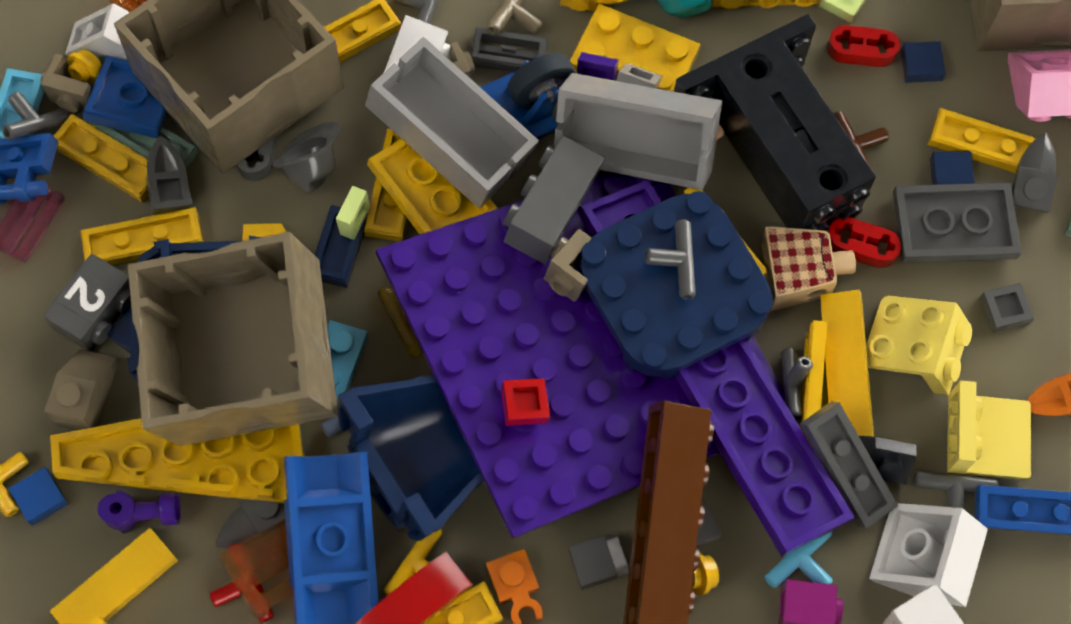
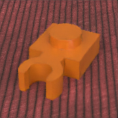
M525 548L486 562V568L500 605L509 601L513 603L511 609L512 624H522L519 613L524 609L532 610L537 622L542 621L543 611L541 605L529 596V594L539 591V585Z

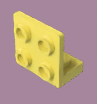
M960 380L948 395L947 473L1028 480L1031 477L1030 402L976 396V382Z

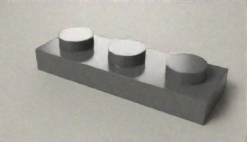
M831 401L800 423L826 471L853 513L859 527L867 529L898 506L840 402Z

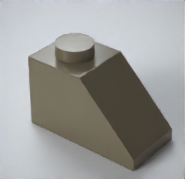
M79 349L56 374L44 410L47 416L59 427L74 430L97 427L113 382L119 358Z

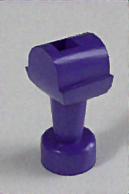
M116 490V494L103 497L98 503L97 508L99 517L110 528L120 530L122 533L129 532L135 526L136 521L159 518L162 525H179L181 517L178 492L162 493L159 501H136L124 491Z

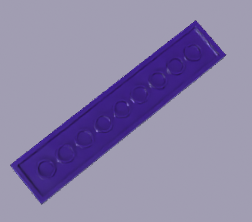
M647 179L582 205L578 214L593 237L601 230L660 203L661 200ZM746 339L678 372L675 378L691 405L712 410L710 420L714 426L712 441L781 557L842 527L855 518Z

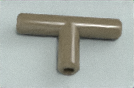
M505 0L486 27L489 33L498 35L509 19L512 18L532 33H537L542 25V21L520 6L523 0Z

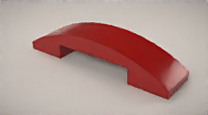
M444 552L397 587L355 624H424L438 611L442 612L468 590L473 583L449 554Z

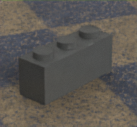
M564 135L556 148L549 145L538 165L543 168L538 177L531 174L521 192V195L526 198L521 206L515 203L512 205L503 222V225L509 227L503 242L546 264L551 251L561 239L597 177L605 157Z

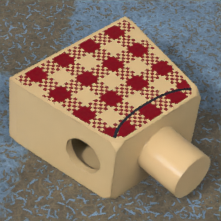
M765 227L760 245L763 265L767 269V282L772 293L773 306L771 310L818 300L821 294L833 292L837 284L836 275L854 274L856 271L854 251L832 252L830 234L827 231Z

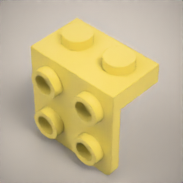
M885 296L880 302L866 343L868 368L922 375L933 393L949 395L953 381H957L960 376V359L964 346H968L971 341V324L956 302Z

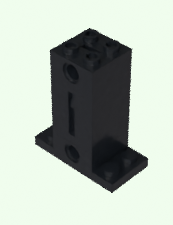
M806 14L676 78L674 92L722 101L719 125L723 128L725 135L786 228L828 231L830 225L836 219L841 218L843 221L848 217L854 219L862 213L863 204L870 196L869 191L876 175L802 69L816 28V24L810 15Z

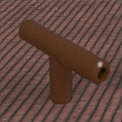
M837 111L833 113L872 169L863 150L887 142L889 139L888 131L881 127L855 136L844 112Z

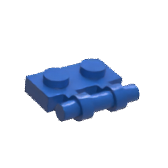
M51 133L23 136L13 140L0 139V205L5 204L7 200L11 199L26 202L35 200L37 196L47 195L48 185L46 181H36L37 175L50 174L59 142ZM15 178L14 184H6L7 179Z

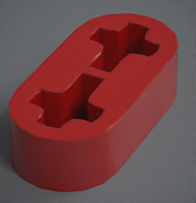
M841 25L831 32L827 44V53L833 60L840 63L886 67L894 62L900 48V42L896 34L889 30ZM841 39L847 40V44L850 46L849 49L842 48ZM878 43L884 44V49L887 50L886 53L879 52Z
M848 217L843 221L841 218H838L832 222L828 230L832 252L853 250L857 262L873 267H889L895 262L901 251V241L894 232ZM842 230L849 232L850 239L847 243L840 241ZM879 242L886 243L887 252L885 255L878 253L877 245Z

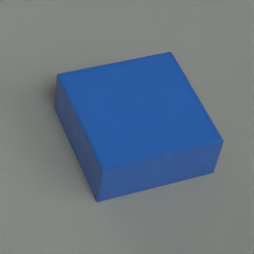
M46 467L9 488L25 519L32 526L68 505L54 477Z

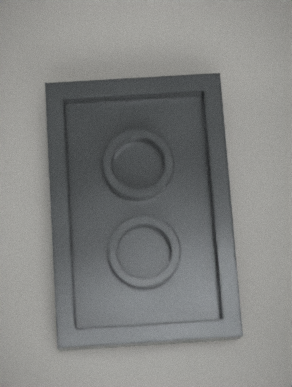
M1011 182L895 187L893 199L898 237L901 241L900 254L902 263L1018 259L1021 255Z

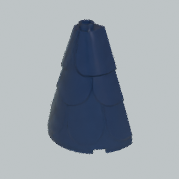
M434 375L415 377L414 380L353 387L350 391H345L338 395L337 411L340 427L343 431L349 429L351 433L349 440L351 445L347 446L349 453L367 452L370 494L385 516L398 530L404 526L410 529L407 532L410 539L421 541L433 532L440 530L474 488H478L484 482Z

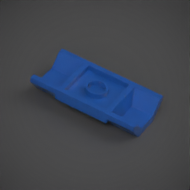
M367 452L311 457L286 456L284 457L286 485L284 505L289 580L293 590L295 624L357 623L378 604Z

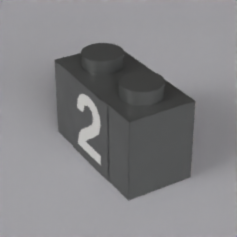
M91 253L44 313V319L54 331L86 351L92 352L97 345L103 344L108 339L107 334L112 329L114 322L121 313L124 314L131 306L128 275Z

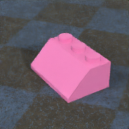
M1071 50L1008 53V65L1016 107L1028 119L1033 121H1049L1052 116H1065L1071 119Z

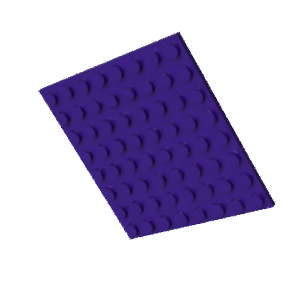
M613 172L597 175L562 237H566L569 240L578 229H581L592 238L578 214L581 206L647 179ZM648 179L661 202L676 196L669 183ZM524 200L516 202L515 204L521 206ZM510 204L376 249V255L511 538L514 539L640 487L649 406L663 401L692 405L675 377L662 381V377L647 376L636 369L633 371L629 369L622 361L624 354L587 291L582 292L581 296L574 302L567 296L557 294L550 287L549 283L543 278L553 259L551 256L547 263L543 264L503 242L509 228L503 225V222L513 205ZM580 261L574 267L578 272L580 270ZM752 337L747 341L785 402L784 390L755 338ZM545 378L550 419L547 424L506 426L501 394L503 380ZM713 441L707 447L706 459L720 454Z

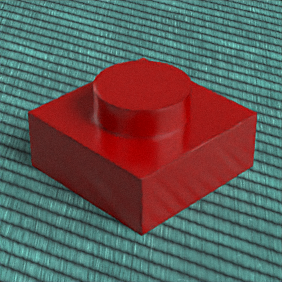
M545 378L503 380L501 394L506 426L547 424L550 419Z

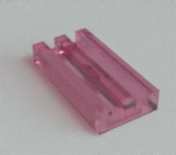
M48 187L47 195L37 196L33 201L20 202L15 199L0 223V251L26 263L65 201L63 194L56 190L53 192ZM45 199L49 200L19 249H16L17 243L33 223L34 216Z

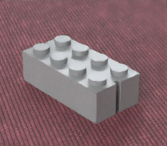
M424 37L399 59L398 66L394 63L370 85L365 106L479 209L503 186L505 180L508 181L530 159L539 142L533 134Z
M571 73L558 92L556 122L560 123L555 129L554 148H556L564 135L605 157L600 170L703 190L713 170L717 141L715 137L718 133L722 101Z

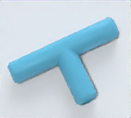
M832 532L787 554L765 575L767 584L772 588H777L797 568L813 583L831 584L833 579L811 555L832 536Z

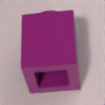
M786 579L780 588L778 624H841L843 599L837 598V585Z

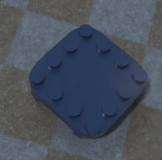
M702 191L671 197L609 226L594 235L582 248L579 273L587 279L583 292H588L624 354L622 361L631 371L636 369L647 376L662 377V381L676 377L679 371L743 339L749 341L759 333L773 306L772 293L764 274L726 213L710 199L708 194ZM682 219L691 222L696 295L692 299H682L679 296L677 267L649 265L644 259L645 251L648 248L676 250L675 223Z

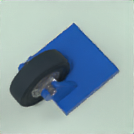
M551 53L537 56L530 62L526 61L518 71L483 85L480 88L539 140L555 132L557 124L552 117L555 104L558 102L559 88L571 73H575V70L570 60L564 54Z

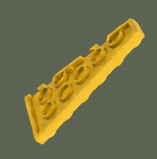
M142 418L50 435L52 472L57 479L246 500H262L283 504L284 500H286L284 457H304L299 424L179 446L142 429Z

